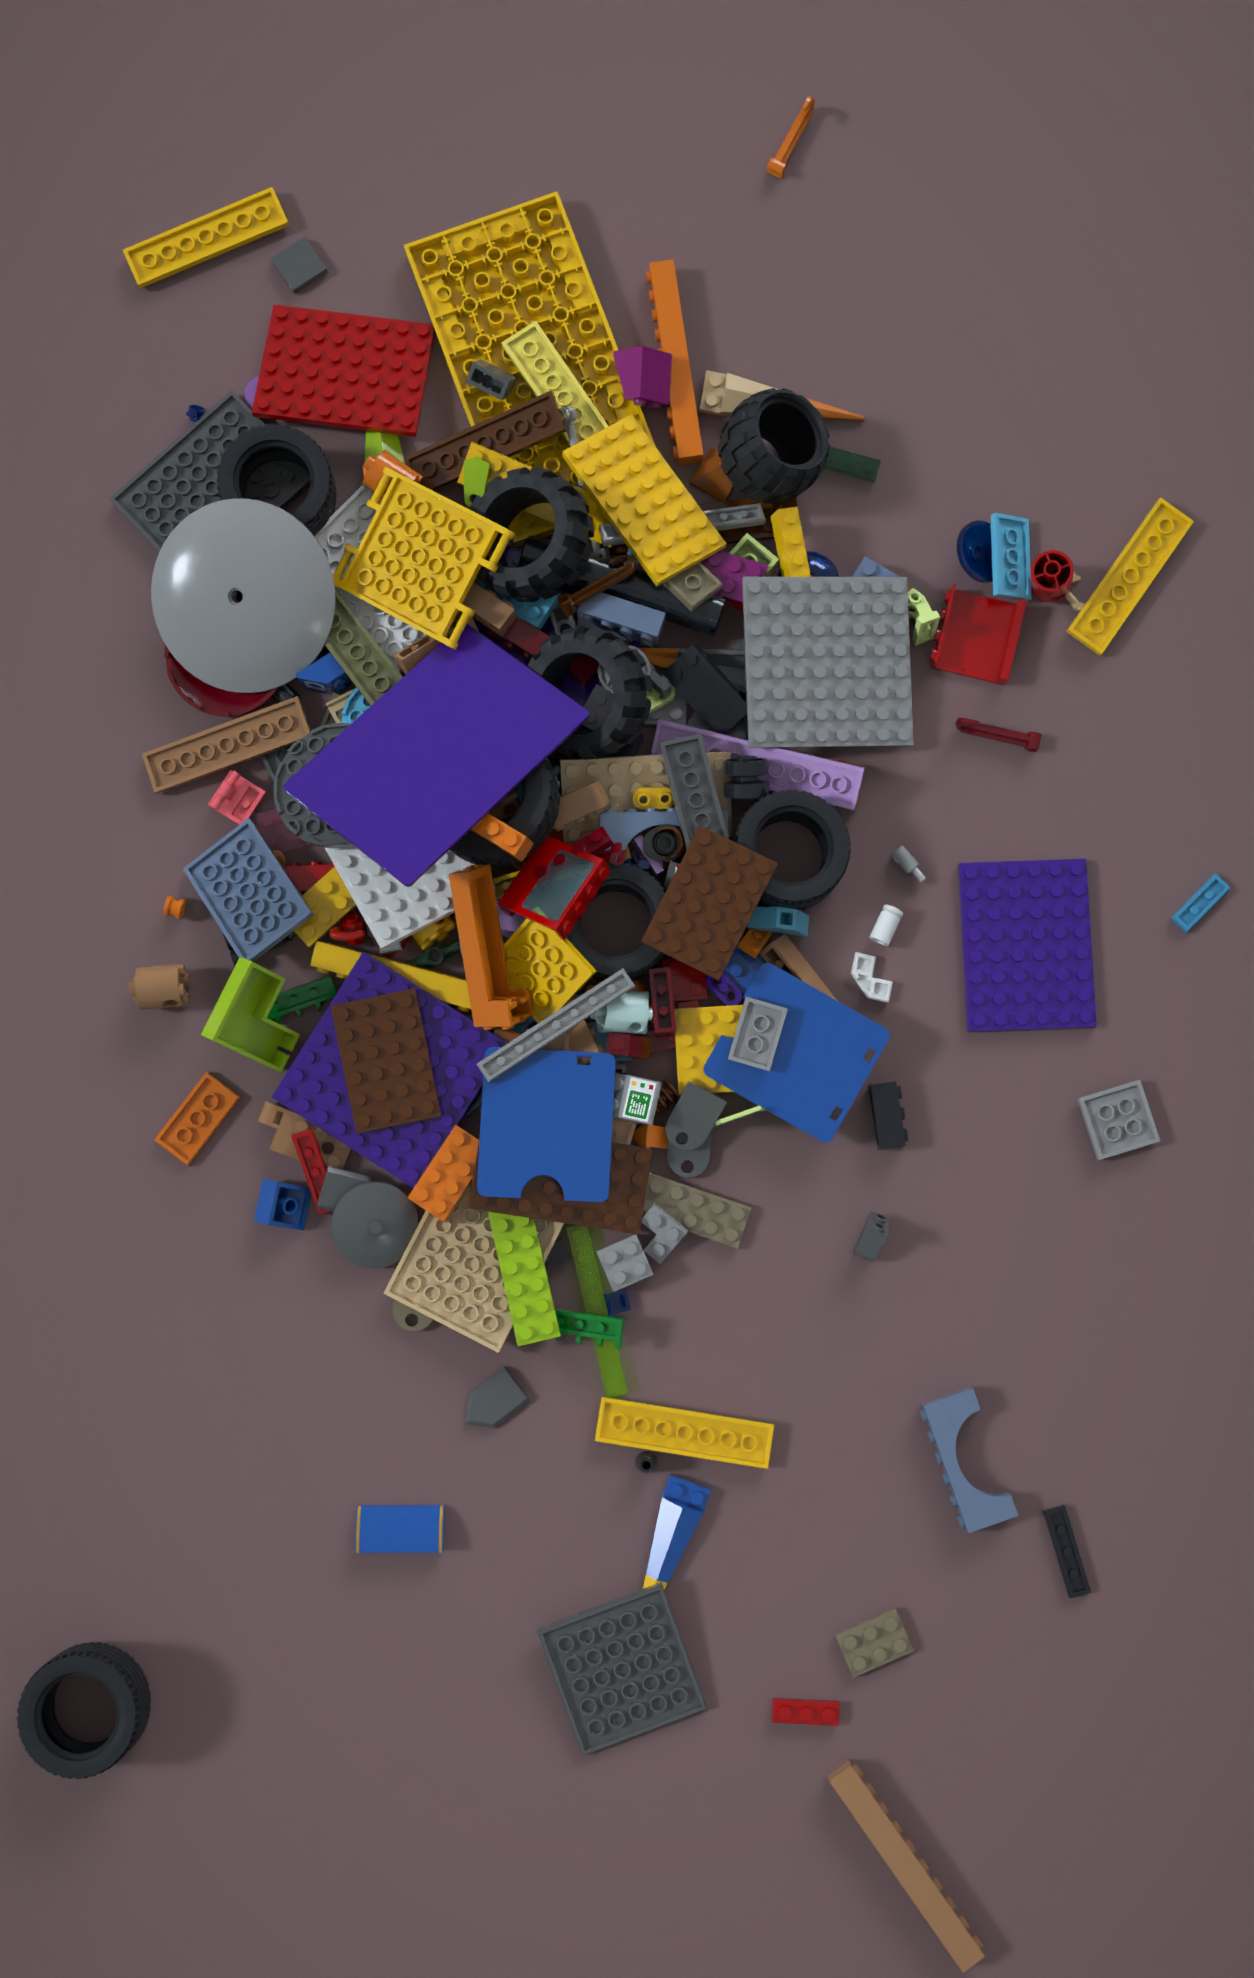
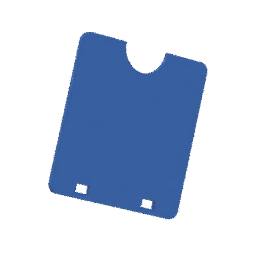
M764 963L759 968L743 998L750 997L788 1009L770 1071L729 1060L728 1056L734 1038L721 1035L704 1065V1073L709 1078L822 1142H829L836 1134L886 1046L890 1033L883 1026L771 963ZM870 1048L876 1052L868 1063L863 1058ZM837 1106L843 1110L835 1121L830 1116Z
M501 1047L488 1048L485 1051L484 1059ZM539 1049L489 1083L483 1075L477 1191L480 1195L486 1197L521 1198L523 1187L531 1178L538 1175H547L554 1178L560 1184L564 1193V1200L603 1202L608 1198L616 1063L613 1055L609 1053ZM577 1057L591 1058L590 1065H577Z

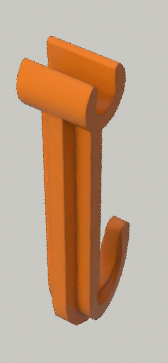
M807 97L775 158L770 159L766 172L780 179L782 178L786 170V163L813 114L815 107L814 97Z

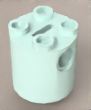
M627 991L592 1014L591 1018L596 1020L598 1031L601 1033L646 1034L647 1023L653 1017V1010L648 1005L649 992Z

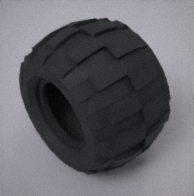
M772 388L751 395L734 409L721 430L718 456L721 458V467L724 474L728 476L732 485L738 491H741L747 495V498L756 502L762 500L765 504L780 503L799 496L819 478L830 454L831 446L828 443L830 435L822 415L808 399L802 395L795 394L789 389L782 388L781 390H776ZM762 438L776 449L780 460L768 450Z

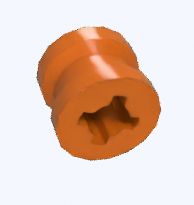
M169 895L164 904L163 915L167 917L172 915L176 919L181 920L186 911L187 900H177L174 896Z

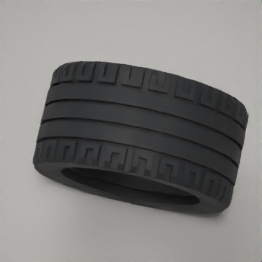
M266 424L265 426L251 428V430L245 431L242 435L240 434L237 439H234L229 444L228 449L225 450L224 455L221 457V463L218 465L217 489L220 500L245 499V487L248 479L257 468L265 463L277 460L295 463L309 474L311 485L308 496L302 505L289 514L303 523L315 536L333 515L337 496L333 474L328 459L321 450V447L309 435H305L303 431L282 424Z
M797 789L780 790V792L766 795L765 798L762 797L742 817L732 841L756 853L758 834L767 826L781 821L796 822L808 828L818 839L822 850V865L818 874L811 879L798 883L784 882L772 876L758 903L760 906L798 909L799 911L806 910L824 900L845 874L851 853L849 848L851 846V842H849L850 835L847 832V827H845V821L837 813L836 808L834 809L830 803L828 804L820 796H815L811 792H801Z
M627 863L621 865L607 864L611 871L594 898L611 891L629 893L645 905L652 920L666 893L661 883L654 876H651L649 872H645L642 868H636L635 865L631 866ZM592 867L582 872V875H578L571 882V885L567 887L560 901L557 920L593 869ZM580 916L573 930L566 937L594 967L596 972L591 978L598 981H604L622 968H624L632 981L637 978L640 979L648 974L649 969H654L659 965L665 956L664 953L646 944L624 956L613 957L600 954L586 943L580 932L582 916Z
M85 1642L69 1647L57 1654L33 1674V1677L29 1679L28 1684L24 1687L25 1691L21 1694L22 1698L18 1703L17 1728L19 1729L21 1742L25 1746V1751L41 1768L46 1769L48 1773H53L55 1776L59 1775L62 1778L81 1779L83 1777L85 1779L110 1769L140 1739L150 1717L151 1691H149V1683H147V1677L143 1674V1669L127 1652H123L121 1648L118 1649L114 1645L109 1646L107 1643L89 1642L87 1644ZM71 1676H88L100 1681L107 1687L114 1698L117 1710L115 1728L109 1738L99 1742L88 1743L78 1741L63 1731L54 1711L55 1694L63 1679Z

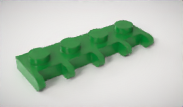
M331 975L279 992L267 1018H275L277 1023L281 1024V1016L296 1011L297 1016L301 1017L303 1016L301 1009L316 1004L318 1010H322L321 1002L334 998L337 994Z
M555 1309L561 1333L560 1337L555 1338L556 1340L561 1341L563 1333L576 1335V1343L582 1344L583 1336L597 1338V1346L599 1347L603 1346L604 1339L616 1341L615 1348L621 1350L624 1318Z

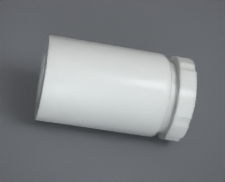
M884 905L869 938L878 944L889 946L900 918L903 916V912L891 905Z

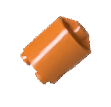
M383 450L376 457L370 455L362 467L364 475L362 485L373 493L384 474L382 473L384 467L417 483H420L423 479L422 475L386 450ZM393 478L390 479L381 499H383Z

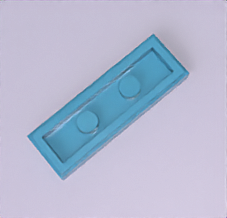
M1216 873L1213 874L1170 919L1183 932L1187 933L1231 887Z

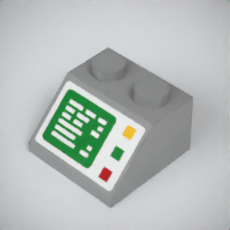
M615 1074L613 1118L624 1122L652 1125L662 1083L631 1075Z

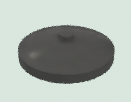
M380 1181L362 1183L347 1191L336 1204L331 1220L332 1236L338 1250L350 1262L365 1268H383L401 1260L419 1225L415 1206L408 1199V1195L400 1188Z

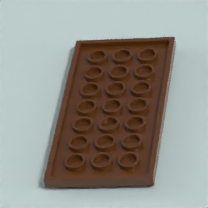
M478 1141L468 1209L640 1235L653 1149L611 1142L608 1198L603 1202L564 1200V1193L560 1184L554 1178L547 1175H538L531 1178L523 1187L521 1198L486 1197L480 1195L477 1191Z

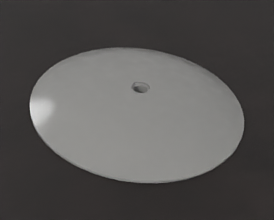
M227 499L199 508L183 519L170 533L158 554L154 566L151 602L156 625L165 645L174 658L188 672L201 681L219 689L238 693H254L274 689L288 683L297 677V673L314 662L324 647L332 628L335 613V586L332 571L322 547L303 523L285 510L266 502L252 499ZM238 591L243 594L241 602L236 597Z

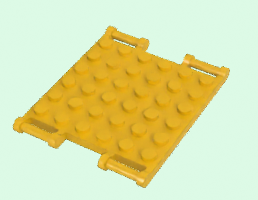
M384 467L382 471L384 474L371 500L368 499L366 503L368 507L376 510V513L358 549L346 543L344 547L345 552L333 574L334 585L456 650L459 645L457 642L470 616L473 617L475 613L474 610L462 604L481 566L496 572L497 564L509 540L513 539L515 533ZM393 478L392 481H391V483H390V485H389V487H388V489H387V491H386V493H385V495H384V497H383V499H382V501H381V503H380V505H379L378 503H379V501H380V499H381V497H382V495H383V493H384V491H385V489H386V487H387V485H388L390 479ZM498 533L503 534L490 560H485ZM355 554L342 581H340L352 555ZM460 610L463 613L452 635L448 639L446 638V635L458 611Z

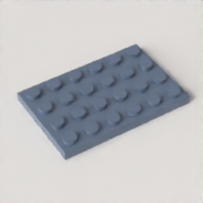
M250 818L246 819L183 868L238 957L252 962L256 961L314 916L309 905Z

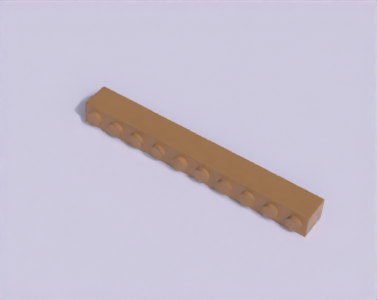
M848 1759L827 1775L830 1784L963 1973L985 1957L981 1949L984 1947L983 1943L976 1934L974 1936L971 1935L968 1930L970 1925L965 1917L957 1915L955 1912L957 1906L951 1897L945 1898L941 1892L944 1888L936 1877L931 1878L928 1873L930 1868L925 1860L917 1858L915 1855L917 1849L911 1840L905 1841L901 1835L904 1831L896 1820L891 1821L888 1816L890 1811L885 1803L877 1801L875 1798L877 1792L870 1782L865 1784L861 1778L864 1774L856 1763L852 1765Z

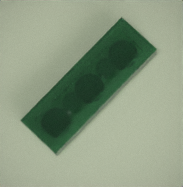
M830 447V454L823 468L875 482L881 460Z

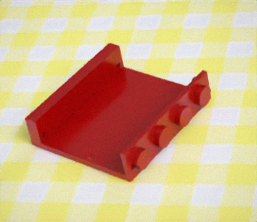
M953 583L951 589L946 590L944 602H947L946 609L941 610L939 621L942 622L941 629L937 628L934 641L938 643L936 649L933 648L930 655V661H933L932 668L1005 686L1009 680L1027 601L1018 599L1017 603L1014 604L955 590L956 584Z

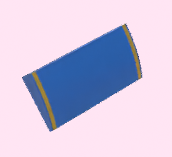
M357 1505L355 1553H443L445 1550V1505Z

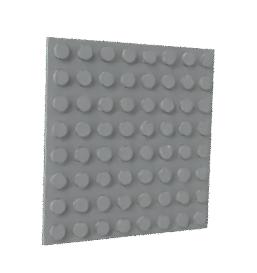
M742 577L749 748L914 745L907 577Z

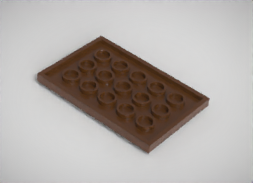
M699 825L641 942L719 981L778 863Z
M416 988L332 1005L331 1011L356 1133L442 1116Z

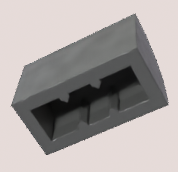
M480 359L472 363L466 382L500 400H504L515 385L517 377Z

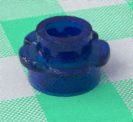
M189 405L188 411H186L189 420L193 422L200 420L205 414V408L199 405Z

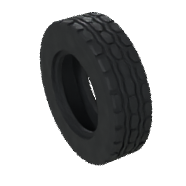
M547 759L522 781L523 795L521 804L515 815L505 823L528 837L534 843L527 853L528 856L537 850V847L541 846L547 839L546 836L548 833H551L559 812L560 793L558 791L560 788L558 779ZM471 830L449 850L457 855V857L475 865L490 864V867H496V865L505 866L512 862L520 861Z

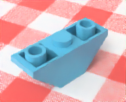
M756 907L747 925V929L807 937L809 915L798 909Z

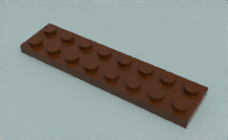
M551 390L404 457L406 465L423 476L419 484L435 491L459 479L471 442L511 457L567 432L555 394Z

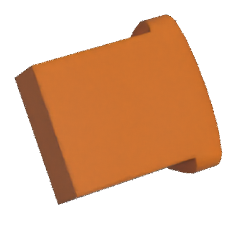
M642 1124L633 1134L635 1141L641 1147L668 1149L665 1127Z

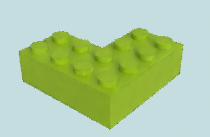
M239 957L201 1035L282 1073L290 1055L277 1050V1048L281 1046L292 1052L300 1034L268 1019L267 1016L286 979L250 960Z

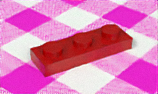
M773 1698L772 1723L839 1726L840 1703L839 1701Z

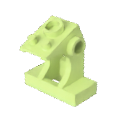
M912 588L908 592L909 618H913L916 622L911 640L917 646L934 639L940 616L937 610L932 611L925 596Z

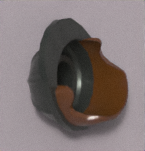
M665 824L649 831L643 840L645 854L650 859L656 861L675 860L680 857L685 849L682 832L674 825Z

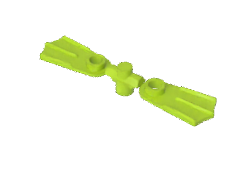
M479 457L464 460V501L468 507L473 503L471 501L473 494L480 497L485 494L490 463Z

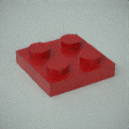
M676 959L662 960L663 968L670 967L674 1002L707 1000L706 974Z

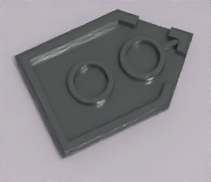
M328 1166L316 1208L334 1212L336 1204L347 1191L359 1184L372 1182L371 1177Z
M502 1367L469 1393L465 1424L496 1428L530 1402L505 1367Z

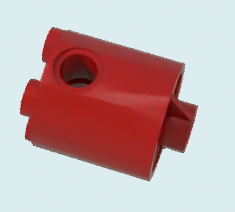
M1050 550L1041 553L1033 561L1030 576L1031 589L1042 602L1059 601L1071 591L1074 569L1069 556L1061 551Z

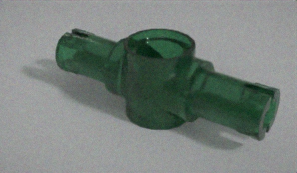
M458 938L447 944L444 942L429 947L420 956L407 960L405 963L422 968L441 964L450 959L453 954L461 951L460 940ZM435 949L441 954L439 960L433 958L432 953Z

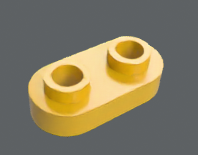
M666 786L640 787L632 794L633 804L641 810L649 808L667 809L674 804L671 790ZM663 795H668L666 802L661 801ZM646 796L647 801L644 803L640 802V797Z

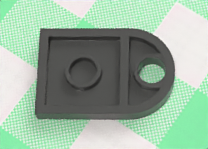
M688 1081L666 1121L665 1130L670 1143L681 1150H693L700 1147L707 1139L727 1100ZM680 1132L688 1135V1139L684 1143L676 1141V1135Z
M712 1130L705 1142L693 1150L678 1149L668 1140L667 1161L674 1173L681 1177L692 1178L700 1175L707 1168L710 1160ZM684 1132L676 1135V1141L679 1143H684L688 1139V1135ZM684 1161H691L694 1169L690 1173H684L681 1169V1164Z

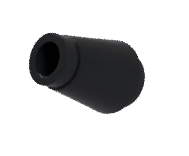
M643 1451L636 1457L635 1464L640 1472L651 1473L657 1466V1459L653 1453ZM644 1461H649L650 1467H643L642 1463Z

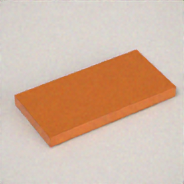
M206 1072L154 1141L187 1166H190L241 1097L209 1072Z

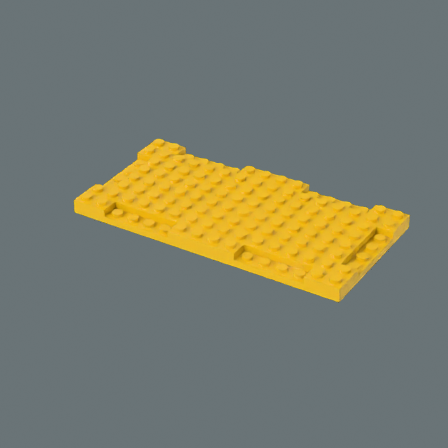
M558 191L404 245L406 256L444 353L470 427L536 397L503 349L501 342L537 321L607 425L610 426L632 414L654 444L641 407L634 405L633 401L625 400L613 352L617 351L618 347ZM482 359L517 377L515 385L504 400H500L466 382L473 362ZM562 434L510 457L533 468L539 467L551 470L569 483L579 487L577 476L562 457V452L570 447ZM521 511L513 519L508 529L515 533L512 540L515 548L524 545L530 535L539 538L553 535L555 524L526 511Z

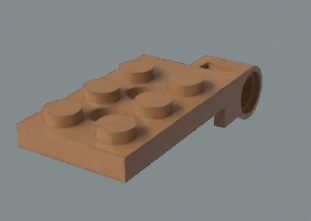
M265 1101L258 1122L277 1129L269 1148L270 1150L299 1160L291 1135L313 1128L326 1167L331 1166L343 1169L351 1150L350 1147L297 1113ZM331 1142L334 1145L333 1153L324 1154L321 1149L323 1143Z

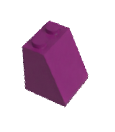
M645 346L613 352L625 400L633 401L634 405L637 406L648 405V408L653 410H659L661 406L669 405L672 354Z

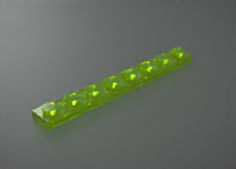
M580 1225L567 1227L566 1230L586 1313L610 1316L589 1228ZM593 1338L607 1398L628 1393L619 1352L615 1348L616 1341L604 1339L603 1346L599 1347L597 1346V1338Z

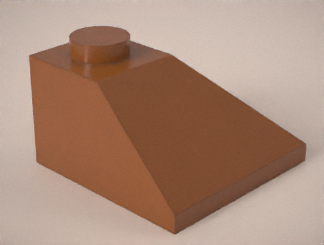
M710 449L689 482L690 485L720 502L727 501L735 488L722 470L718 449Z

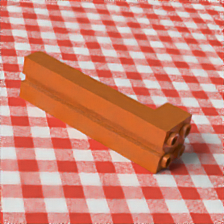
M490 864L471 865L448 875L474 1027H483L484 1030L501 1027L503 1030L512 1029L515 1024L523 1023L526 1018L533 1015L529 990H511Z

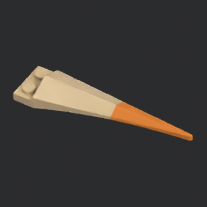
M706 370L698 412L715 416H729L743 400L757 392L772 389L773 387L730 373L723 374ZM808 399L818 409L823 418L852 421L865 420L864 416Z

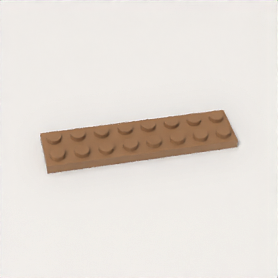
M296 696L142 753V757L154 793L159 794L292 745L299 738L302 739L311 733L301 700Z

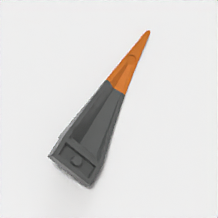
M638 648L646 655L649 663L668 668L687 650V648ZM703 649L738 691L747 693L745 650Z

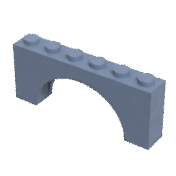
M721 807L723 819H724V822H725V826H726V830H727V834H728V838H729V833H728V810H722V807ZM657 808L645 809V812H637V809H625L622 813H616L615 809H606L598 815V828L603 826L613 843H622V851L626 849L629 842L637 835L658 826L669 824L681 830L675 808H667V812H658Z
M967 1387L921 1403L922 1409L919 1412L923 1422L928 1423L930 1430L927 1431L930 1443H935L937 1452H934L938 1465L942 1464L945 1473H942V1478L945 1485L950 1486L952 1494L949 1497L952 1506L957 1507L960 1515L956 1517L960 1528H964L968 1533L1017 1517L1018 1513L1011 1494L1008 1492L987 1493L975 1488L964 1477L958 1465L956 1457L958 1432L964 1421L971 1414L981 1410L974 1389Z

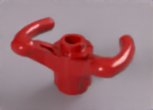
M353 910L343 918L342 924L339 927H334L330 930L331 938L346 940L350 945H359L365 940L366 932L363 918L355 914Z

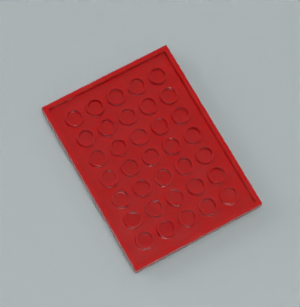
M273 305L252 408L253 417L417 437L435 336L433 324Z

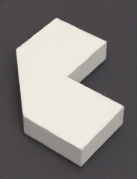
M855 952L850 974L867 999L889 1003L893 982L872 977L876 956Z

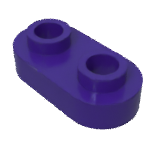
M724 972L720 978L719 985H714L712 982L714 978L707 975V987L724 1005L731 1006L740 1003L742 999L741 990ZM729 993H733L735 995V999L729 1000L727 998V995Z

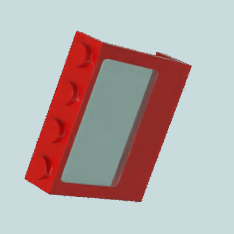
M546 836L547 839L541 846L537 847V850L531 853L497 904L506 915L513 917L516 913L555 931L561 940H565L580 916L585 912L592 898L595 897L602 883L607 879L611 869L602 858L583 850L579 853L572 852L571 845ZM558 854H564L566 857L565 862L561 865H555L553 862L554 857ZM541 865L546 866V875L537 877L535 874L536 868Z

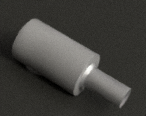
M903 845L891 854L900 867L907 874L911 872L920 883L926 878L917 868L919 863Z

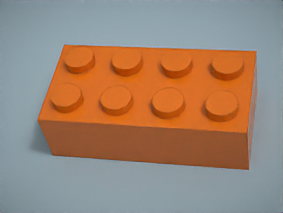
M455 1125L409 1194L408 1199L447 1223L471 1187L479 1140Z

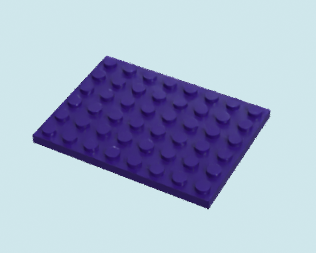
M1086 859L959 863L967 1032L1097 1027Z

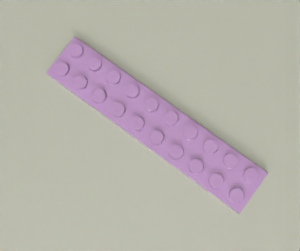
M662 719L658 720L651 755H661L659 743L701 733L706 753L730 752L731 759L736 756H757V758L769 759V774L757 776L759 780L769 781V790L780 792V790L797 789L801 792H811L813 795H818L820 798L825 799L828 804L855 810L865 770L864 767L784 748H749L748 740ZM731 776V780H736V777Z

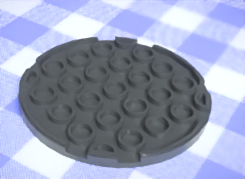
M349 723L327 724L311 730V733L302 739L299 738L292 744L276 771L273 790L277 812L284 825L293 834L311 845L336 848L351 845V843L285 792L283 785L350 725Z

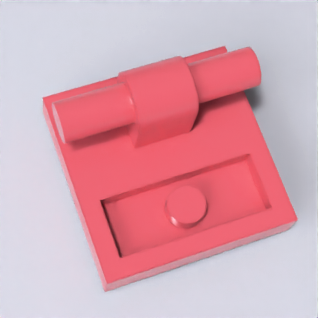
M230 770L208 803V806L240 825L246 819H251L267 795V792L243 778L236 771Z

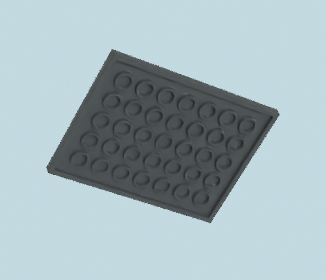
M231 390L109 499L154 548L160 552L165 540L183 519L201 507L221 501L217 489V471L219 470L218 465L221 463V457L224 455L225 450L228 449L229 444L245 431L258 426H265L260 418L253 417L252 410ZM283 460L271 461L263 464L252 473L245 487V499L259 500L283 509L311 484V477L302 467L295 463Z

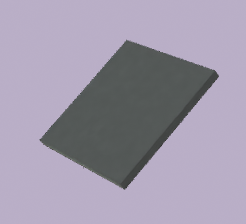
M662 1582L537 1628L538 1636L582 1756L707 1709Z

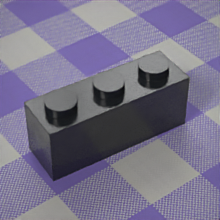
M896 1081L869 1085L877 1150L906 1146L905 1141H908V1133L906 1128L903 1129L902 1120H905V1112L899 1103V1099H902L901 1087L897 1086Z

